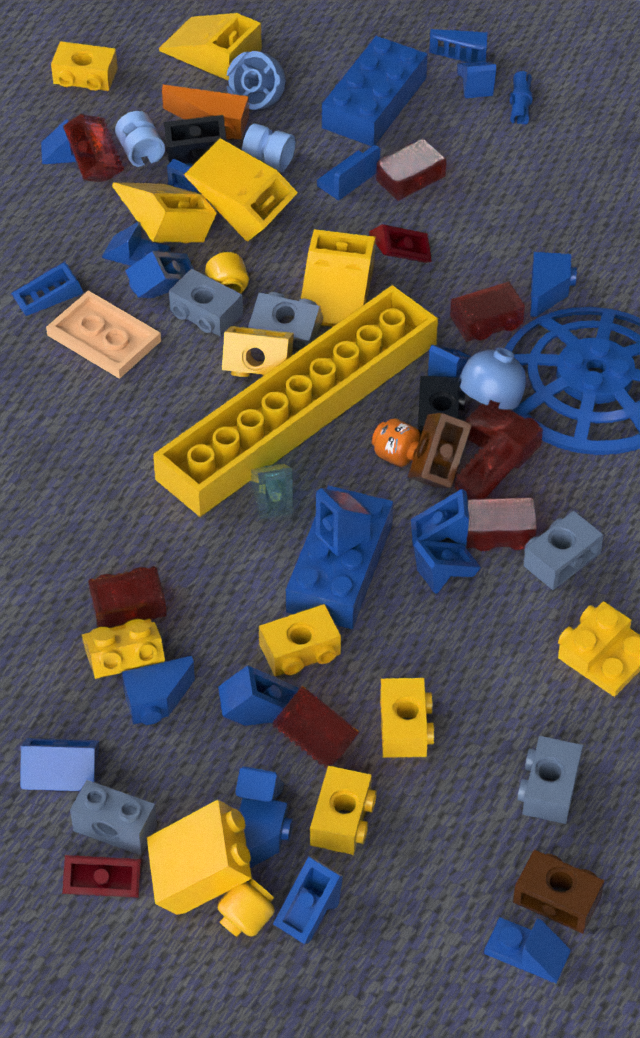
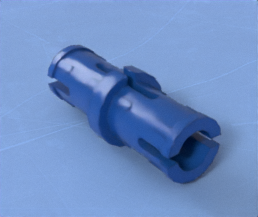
M519 71L513 76V93H510L509 101L512 105L511 123L515 122L516 116L517 124H527L529 122V106L533 100L530 90L532 76L528 74L526 81V71Z

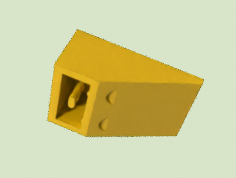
M239 13L194 16L189 18L159 47V51L228 81L229 76H226L227 70L233 59L244 52H260L262 50L261 23Z
M221 138L184 174L247 242L265 229L298 193L276 169Z
M113 182L112 185L153 242H181L187 244L189 242L203 243L216 216V211L202 194L166 184Z
M313 230L301 299L311 300L320 306L323 315L321 325L333 327L366 304L375 264V237Z

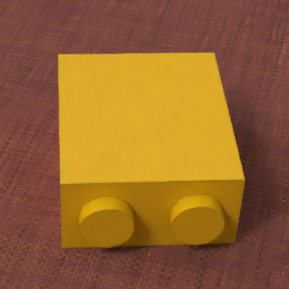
M216 800L147 837L156 905L176 915L185 914L252 879L249 864L251 856L246 845L244 833L246 825L241 812L220 800Z

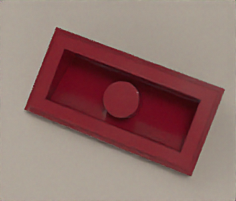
M385 224L369 231V235L375 237V244L383 255L423 263L432 262L427 233Z
M65 855L62 894L139 898L143 859Z

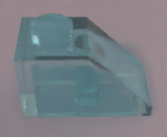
M280 464L251 469L252 492L259 518L265 519L293 514V473L291 467Z

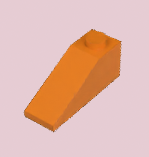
M163 84L162 100L165 110L184 120L223 115L226 139L242 140L249 119V96Z

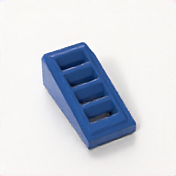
M430 29L429 53L464 62L486 61L488 32ZM438 40L444 41V47L438 46ZM449 43L455 44V47H449Z
M63 262L11 294L25 316L84 294L66 262ZM54 286L55 289L50 292L48 287ZM42 290L45 295L39 298L36 292ZM31 295L34 302L28 304L24 297Z
M242 766L239 770L235 793L240 798L271 802L283 792L285 784L276 772Z

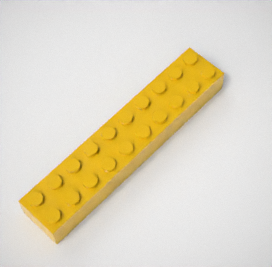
M391 285L153 454L155 480L199 517L203 516L429 351L431 345L437 344L438 318Z

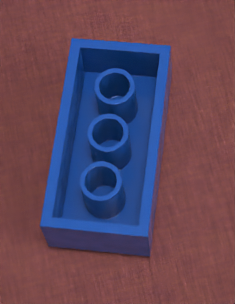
M375 36L322 103V129L369 146L376 145L427 77L428 54Z
M328 485L327 489L349 493L358 503L366 505L372 517L370 537L337 557L316 536L315 516L286 587V613L296 614L325 604L335 625L353 629L393 525V501Z

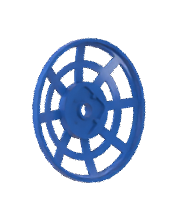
M575 307L540 316L523 326L513 335L505 349L512 352L520 338L539 325L550 332L538 340L530 354H514V358L521 365H528V378L535 393L516 408L507 409L512 417L526 431L540 440L572 452L609 455L640 449V434L617 440L597 441L587 439L590 423H613L629 418L640 433V400L635 403L628 394L633 381L640 382V369L635 368L632 358L640 355V335L631 329L613 323L614 318H618L640 326V318L608 308ZM572 315L602 316L600 321H577L561 325L554 320ZM582 328H598L596 338L580 340L570 331ZM611 331L623 334L636 343L622 347L618 343L609 340ZM556 337L567 345L560 355L541 354L545 346ZM537 366H557V379L544 386L539 377ZM599 368L603 372L598 373L596 371H589L588 369ZM564 390L571 397L581 401L580 409L564 404L555 398L554 395ZM616 400L623 408L610 412H593L594 404L610 403ZM542 403H545L557 413L577 420L574 437L546 427L535 420L529 413Z

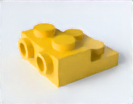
M603 601L597 608L590 605L585 609L580 617L581 624L577 628L573 629L569 626L562 632L558 640L560 645L558 658L615 697L640 672V634L630 628L632 621L630 618Z
M134 619L128 621L125 625L112 628L98 627L89 633L82 634L84 648L95 679L165 662L162 639L155 622H151V619Z

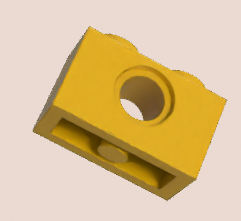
M60 41L51 62L53 84H60L63 87L88 88L92 91H109L118 69L116 49Z
M230 326L224 332L222 370L231 371V375L237 377H248L250 373L262 374L263 377L292 356L294 333ZM251 348L261 349L265 355V360L256 361L251 355Z
M325 604L259 626V645L275 677L282 674L294 675L305 666L317 662L319 664H327L334 660L336 656L341 655V635Z
M424 678L381 679L380 706L383 758L426 757L427 745L434 744V723H427L426 714H432V692H425Z
M333 766L327 767L310 826V846L354 855L357 843L364 844L368 830V822L363 821L366 811L373 812L377 791L371 789V774ZM348 810L350 813L343 814L338 811Z

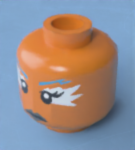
M394 418L387 422H381L377 426L372 436V445L374 446L375 454L379 458L397 467H403L413 461L421 434L416 427Z

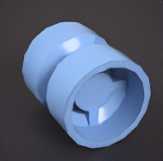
M143 111L129 112L117 122L115 134L132 165L136 167L143 166L144 163L141 157L145 156L148 157L151 163L158 162L165 152V144L148 114Z
M254 123L246 132L242 151L276 169L278 172H284L293 158L296 141L292 134L279 130L272 133V130L268 127Z

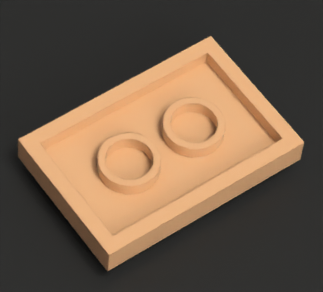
M89 290L46 326L47 336L119 379L161 342V333Z

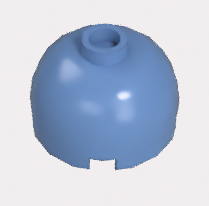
M258 51L241 53L233 59L226 75L229 76L227 92L229 94L249 96V109L251 110L271 107L279 101L284 92L286 82L284 69L278 60L267 53Z
M496 348V350L480 351L468 359L461 372L459 381H462L460 385L462 391L476 401L488 405L489 401L492 400L500 402L499 409H514L519 406L524 394L526 375L523 367L514 358V354L505 348Z

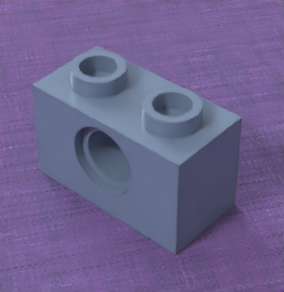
M194 269L187 272L169 290L170 311L178 319H187L197 324L205 333L212 332L221 337L243 315L242 294Z
M259 292L248 328L294 333L293 347L302 349L318 337L323 315L320 306L311 300L299 299V301L287 299L286 296L277 292H269V294ZM284 316L294 317L290 323H280Z
M572 511L565 518H559L554 521L549 530L539 537H533L526 544L523 566L554 590L601 554L604 534L575 511Z
M539 736L536 750L529 748L525 770L531 771L529 780H521L517 801L524 802L522 815L563 824L567 823L583 745ZM545 778H549V779H552V780H554V781H546V780H544V779H545Z
M86 780L70 809L74 832L141 856L147 846V837L151 836L157 827L154 803Z

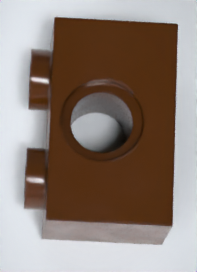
M443 413L428 414L407 478L436 488H451L472 424Z
M534 850L515 884L513 903L583 934L602 897L605 880L598 878L587 869H578L566 864L553 854H544ZM562 887L567 891L559 892L554 890L553 888Z

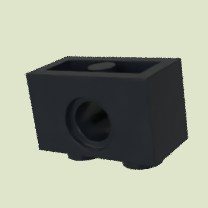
M223 115L164 122L169 163L176 159L185 164H195L220 138L227 142Z
M420 376L418 430L420 434H422L428 414L443 413L465 421V416H458V410H465V392L459 391V378Z

